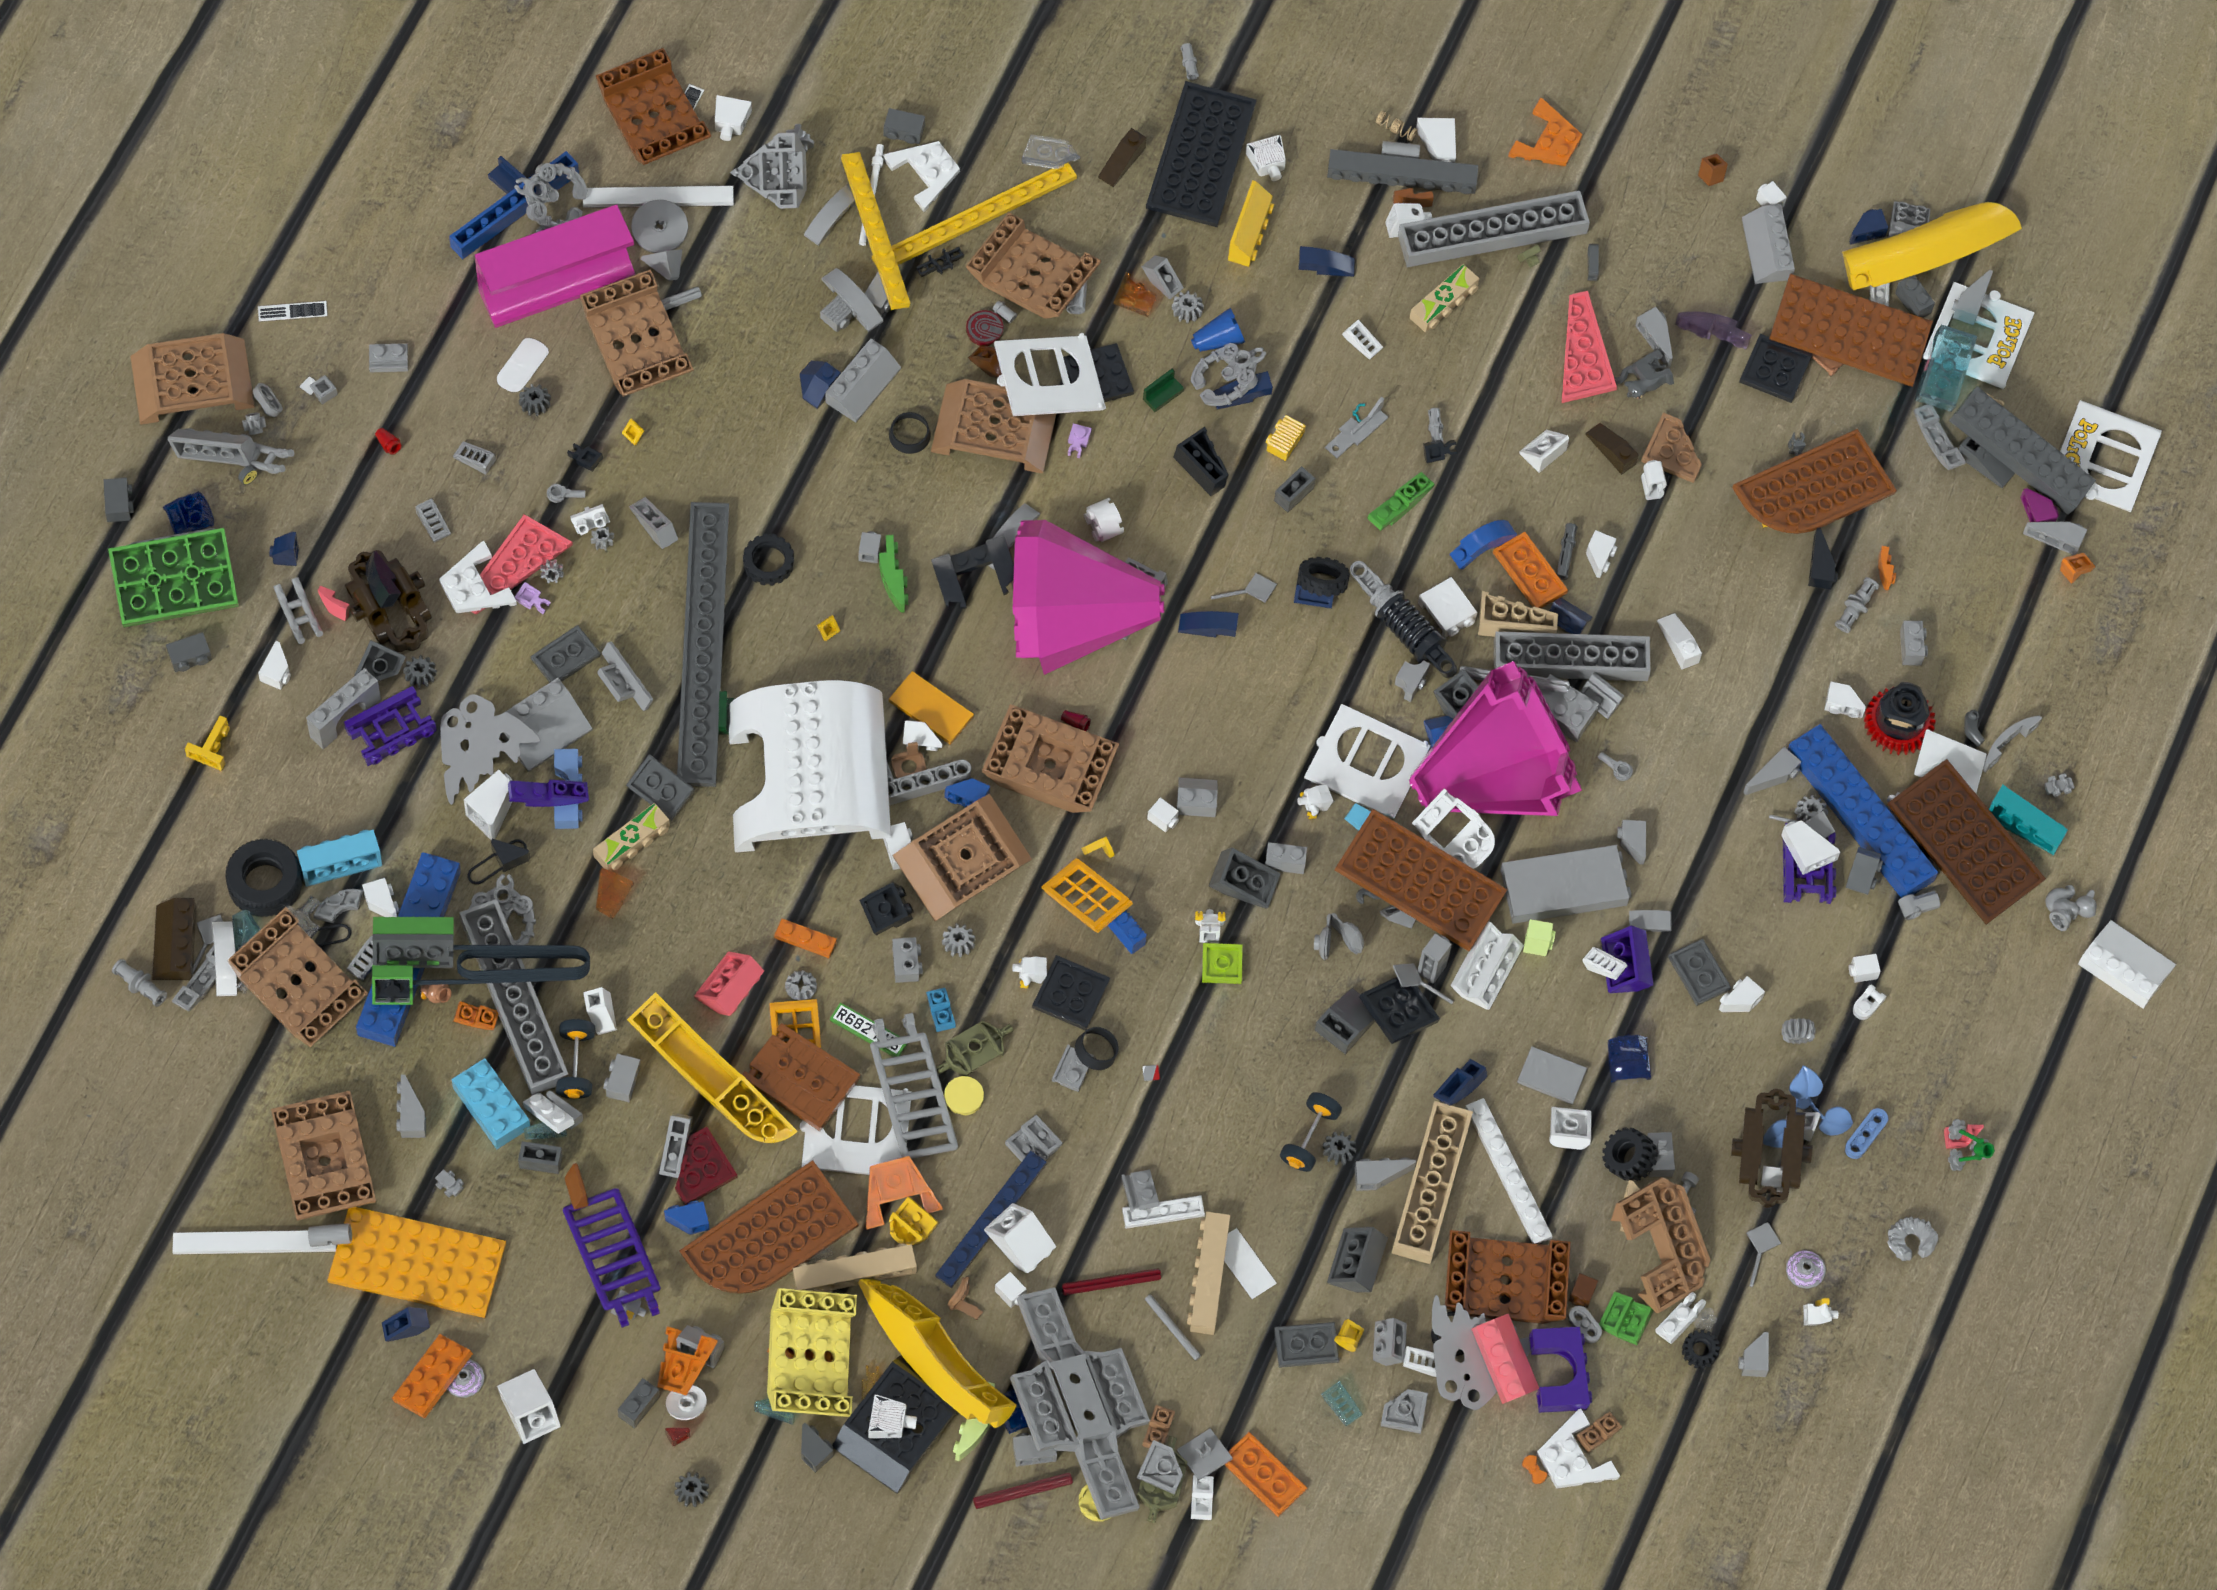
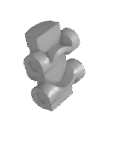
M2066 774L2059 775L2060 780H2056L2055 776L2049 777V782L2044 785L2047 795L2053 794L2054 797H2057L2063 791L2064 794H2070L2072 789H2074L2071 777L2067 778Z
M443 1169L435 1177L438 1181L435 1185L440 1190L445 1187L444 1193L447 1197L450 1198L452 1195L456 1197L464 1189L462 1186L464 1183L459 1178L455 1180V1174L452 1171L446 1172Z

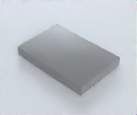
M1531 1046L1517 1083L1573 1105L1587 1068Z

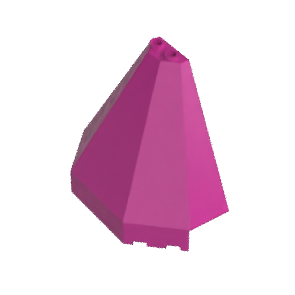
M1045 519L1022 520L1017 530L1018 535L1015 536L1013 582L1016 658H1039L1045 675L1161 620V613H1164V601H1161V595H1165V585L1161 584L1159 580Z
M1514 661L1493 669L1488 673L1409 779L1412 789H1416L1420 804L1425 806V808L1445 789L1447 793L1460 799L1477 813L1558 816L1561 799L1582 791L1581 785L1575 777L1577 771L1574 761L1569 757L1570 747L1534 678L1531 676L1527 677V672L1521 667L1518 668ZM1455 806L1450 812L1462 811Z

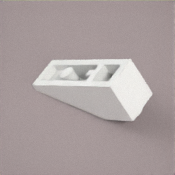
M1676 614L1658 619L1657 623L1681 669L1698 664L1702 652L1692 634Z

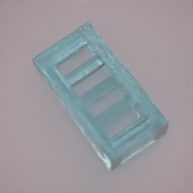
M543 1122L523 1129L525 1139L567 1137L566 1129L558 1134Z
M1340 1381L1321 1393L1324 1400L1345 1426H1348L1363 1415ZM1338 1391V1395L1335 1397L1331 1396L1332 1393ZM1342 1397L1344 1401L1337 1405L1335 1401ZM1345 1404H1348L1349 1407L1344 1411L1340 1409ZM1353 1410L1354 1414L1346 1418L1345 1414Z

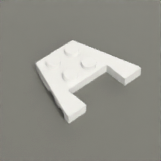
M939 141L883 155L884 162L891 171L909 162L927 185V189L914 196L915 202L923 212L929 208L932 201L937 199L939 193L960 172L959 166Z
M484 541L478 544L439 579L456 613L478 611L481 608L488 607L494 609L504 605H517L509 587L490 595L475 565L492 558Z
M1581 1408L1537 1451V1455L1556 1489L1578 1486L1583 1483H1598L1611 1479L1617 1480L1620 1477L1612 1461L1592 1469L1574 1439L1573 1434L1590 1425Z

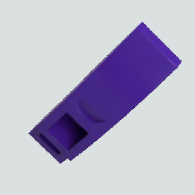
M510 780L508 783L509 802H523L528 807L564 806L588 802L589 800L587 782L549 780L548 783Z

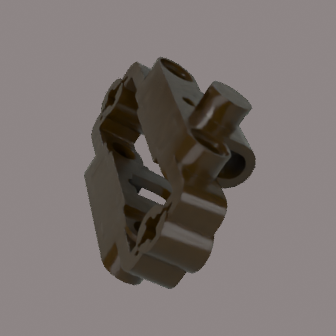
M375 550L397 578L394 584L401 592L397 599L406 615L410 616L415 626H418L416 629L413 627L406 628L402 632V636L396 638L394 630L389 623L386 610L379 606L369 584H365L362 577L358 576L360 574L366 575L365 562L367 563L373 552L359 553L356 561L348 566L352 581L345 584L350 597L355 603L349 606L352 616L356 622L362 619L365 620L379 644L382 645L389 641L396 652L417 650L421 642L428 638L429 633L425 622L432 618L419 592V589L425 587L423 578L418 571L409 575L397 558L387 561L381 551Z
M1773 1089L1769 1093H1760L1757 1095L1755 1108L1745 1107L1743 1139H1732L1731 1156L1741 1157L1739 1183L1749 1184V1199L1760 1202L1766 1208L1787 1202L1789 1188L1799 1189L1802 1162L1811 1163L1813 1145H1803L1806 1113L1796 1112V1098L1793 1095L1785 1094L1781 1089ZM1774 1096H1778V1103H1774ZM1762 1104H1767L1772 1110H1780L1783 1106L1790 1107L1789 1111H1787L1786 1128H1784L1780 1170L1782 1171L1781 1187H1783V1192H1777L1771 1186L1755 1190V1185H1757L1758 1169L1761 1167L1764 1133V1126H1762ZM1766 1193H1770V1201L1766 1200Z

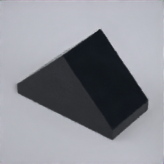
M492 838L491 850L503 873L529 861L530 851L528 849Z

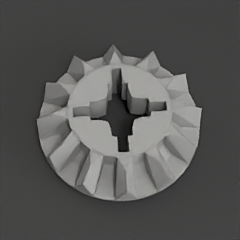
M804 970L794 971L793 974L788 975L785 982L786 992L794 1000H808L816 992V979L811 973H807ZM801 979H803V983L806 986H803L801 992H799L798 985L795 984H799Z

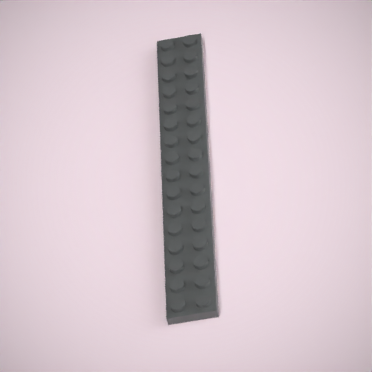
M691 502L677 767V775L690 786L716 787L729 503Z

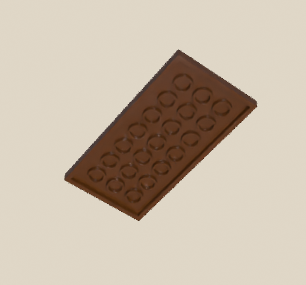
M1948 759L1944 760L1887 804L1986 925L2046 880Z

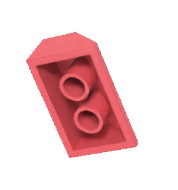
M728 951L696 992L694 998L718 1014L730 1016L737 1010L740 1002L747 997L753 985L760 980L764 970L750 955Z

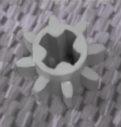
M258 412L245 415L246 420H242L244 431L248 430L249 435L262 433L263 427H266L264 416L260 417Z
M608 526L591 531L593 536L591 544L596 543V550L600 548L606 551L609 545L613 546L612 539L614 538V533H609Z
M546 559V564L540 566V570L543 571L541 578H546L547 583L554 581L558 583V578L563 577L564 572L561 571L563 570V564L559 565L557 559L554 561Z

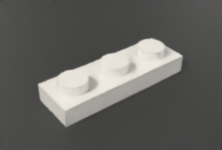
M539 1092L523 1101L526 1110L558 1134L574 1125L573 1117Z

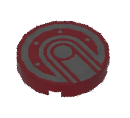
M987 310L977 311L967 320L966 333L973 343L979 346H990L995 341L1000 340L1003 335L1004 325L1002 319L996 313Z

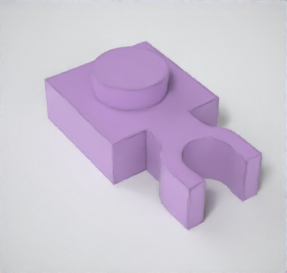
M1073 423L1068 443L1072 444L1069 447L1068 456L1071 455L1073 450L1078 451L1077 458H1080L1081 447H1087L1092 428Z
M524 582L514 597L517 602L529 610L532 606H535L542 614L545 613V610L540 605L546 604L549 607L551 603L546 599H540L541 592Z

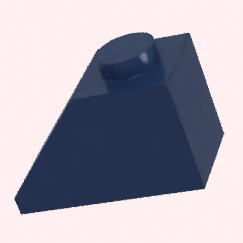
M1870 209L1863 213L1851 234L1850 245L1886 237L1888 225L1882 209Z
M290 532L274 539V546L271 545L269 556L273 558V564L297 566L299 545L296 532Z
M407 1307L382 1322L384 1337L387 1342L417 1336L430 1328L427 1311L422 1308Z

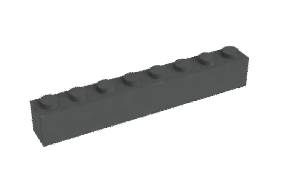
M1330 149L1327 178L1475 194L1478 165Z

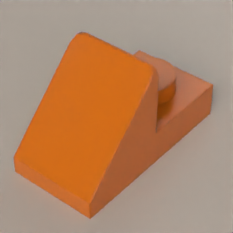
M2080 553L2064 558L2061 562L2060 571L2072 584L2081 574L2091 572L2095 565L2085 553Z

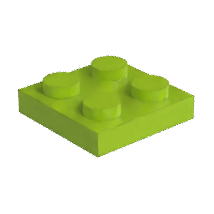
M1203 943L1202 983L1241 984L1242 945Z

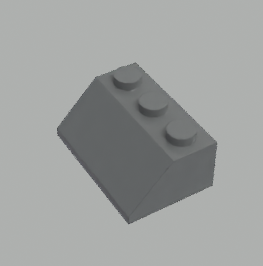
M1374 1227L1344 1228L1327 1283L1356 1293L1372 1292L1388 1237Z

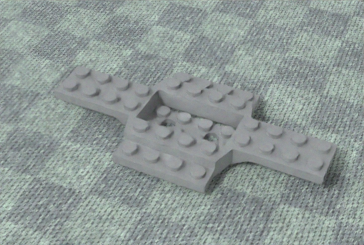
M1055 1287L1018 1296V1305L1041 1364L1030 1371L1012 1375L1010 1380L1037 1451L1040 1452L1053 1448L1055 1451L1075 1452L1101 1520L1138 1511L1140 1507L1119 1455L1117 1438L1131 1428L1148 1424L1150 1420L1122 1348L1107 1352L1083 1351L1074 1338ZM1051 1370H1054L1055 1377L1058 1380L1059 1386L1062 1391V1395L1064 1396L1067 1407L1069 1409V1414L1071 1415L1074 1425L1076 1427V1432L1078 1433L1077 1437L1072 1428L1071 1422L1069 1420L1068 1414L1064 1407L1063 1401L1059 1394ZM1070 1375H1078L1080 1378V1383H1072L1070 1381ZM1091 1411L1094 1414V1420L1089 1421L1085 1419L1084 1412Z

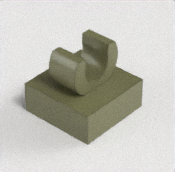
M1536 245L1519 254L1517 258L1520 263L1527 260V264L1531 268L1540 263L1536 254L1541 252V250Z

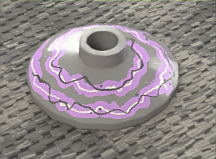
M1802 1250L1795 1252L1786 1263L1788 1279L1799 1288L1809 1289L1816 1287L1825 1277L1826 1267L1824 1261L1812 1251ZM1803 1265H1809L1810 1269L1806 1270Z
M469 1359L447 1388L450 1394L456 1397L467 1398L479 1392L484 1383V1373L480 1365ZM466 1373L467 1377L462 1379L460 1374Z

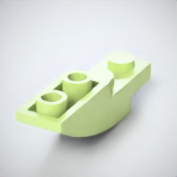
M988 1382L989 1384H991V1385L995 1388V1384H994V1383ZM977 1418L967 1419L966 1423L962 1422L959 1434H962L960 1442H955L953 1453H956L955 1460H962L976 1448L991 1426L989 1423L983 1424Z

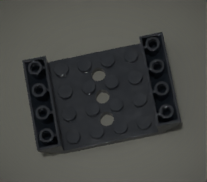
M900 1355L891 1362L844 1423L832 1446L835 1451L898 1494L909 1480L910 1472L955 1414L958 1415L959 1412L936 1394L913 1370L903 1356ZM879 1395L906 1404V1415L917 1417L916 1424L921 1425L923 1431L921 1433H914L911 1428L903 1427L901 1438H868L874 1396Z

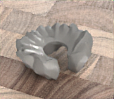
M1912 1216L1909 1218L1905 1217L1904 1219H1899L1898 1222L1891 1225V1229H1888L1889 1240L1887 1243L1896 1254V1257L1902 1261H1910L1912 1258V1251L1905 1244V1237L1907 1235L1914 1234L1920 1239L1917 1254L1921 1258L1928 1257L1934 1251L1935 1245L1938 1242L1937 1232L1931 1227L1930 1222H1925L1924 1219L1920 1220Z

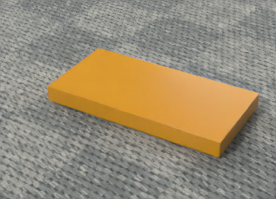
M913 671L889 698L891 704L915 721L925 722L935 735L950 745L974 717L972 712Z

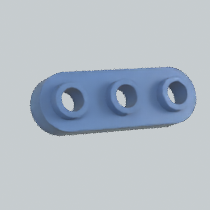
M1876 1108L1871 1110L1847 1141L1845 1153L1848 1157L1852 1159L1861 1158L1886 1126L1888 1115L1883 1109ZM1874 1118H1878L1880 1122H1875ZM1863 1133H1867L1869 1137H1864ZM1855 1147L1858 1151L1853 1152L1851 1148Z

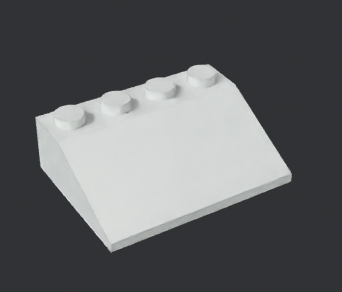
M2112 920L2094 939L2078 965L2143 1009L2176 966L2175 963Z

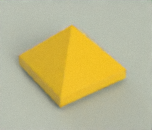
M630 419L622 434L631 443L637 445L645 430L633 419Z
M833 615L817 625L824 641H827L841 631Z

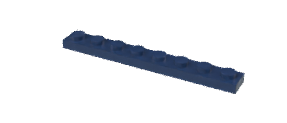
M1032 1151L1027 1154L935 1274L937 1279L950 1288L956 1284L990 1239L984 1229L1012 1203L1017 1204L1047 1165L1044 1159Z

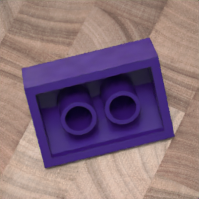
M1631 925L1601 938L1602 951L1627 964V967L1616 980L1606 977L1608 993L1637 992L1653 986L1646 930Z

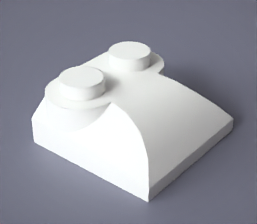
M1552 1107L1550 1143L1561 1148H1587L1591 1142V1111Z

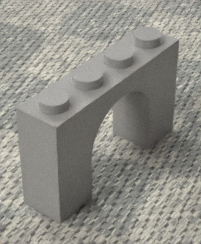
M364 668L306 717L310 738L322 749L332 743L337 738V723L349 708L358 704L365 711L381 701L378 680Z

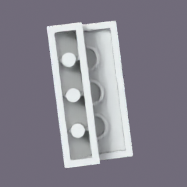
M1487 922L1470 952H1468L1451 987L1462 998L1489 1010L1524 945L1513 934H1503L1491 922Z

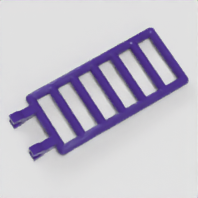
M614 1188L589 1197L588 1206L614 1197L617 1204L615 1207L575 1221L572 1212L582 1208L573 1209L572 1204L563 1208V1213L604 1310L614 1308L619 1323L623 1328L629 1325L627 1314L622 1306L626 1303L645 1297L651 1315L660 1314L659 1306L653 1293L659 1292L661 1287L620 1190ZM621 1213L624 1222L582 1237L579 1228ZM625 1229L628 1230L631 1238L590 1253L588 1252L585 1244ZM632 1245L635 1246L638 1254L595 1269L592 1260ZM641 1261L644 1270L602 1285L599 1276ZM648 1277L651 1286L611 1301L608 1300L605 1292Z

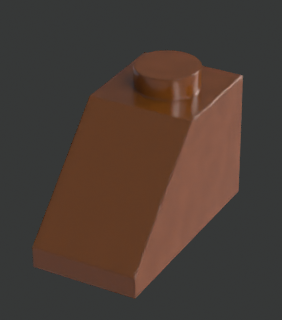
M981 345L968 357L971 362L988 376L998 378L1002 375L995 348Z

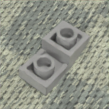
M1629 911V926L1632 925L1646 931L1651 930L1652 932L1672 931L1671 911Z

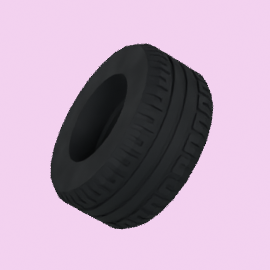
M256 839L255 841L252 840L243 844L238 850L234 851L235 853L231 855L232 857H230L227 863L225 878L229 895L240 910L257 917H271L277 915L285 907L289 909L296 902L302 890L303 878L299 860L293 850L282 844V842H277V840ZM259 866H273L278 868L283 874L281 881L275 887L268 890H256L246 884L248 874Z

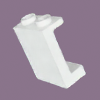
M1452 577L1419 596L1418 604L1422 609L1426 607L1442 629V636L1445 638L1448 636L1452 637L1463 627L1467 628L1475 623L1477 611Z

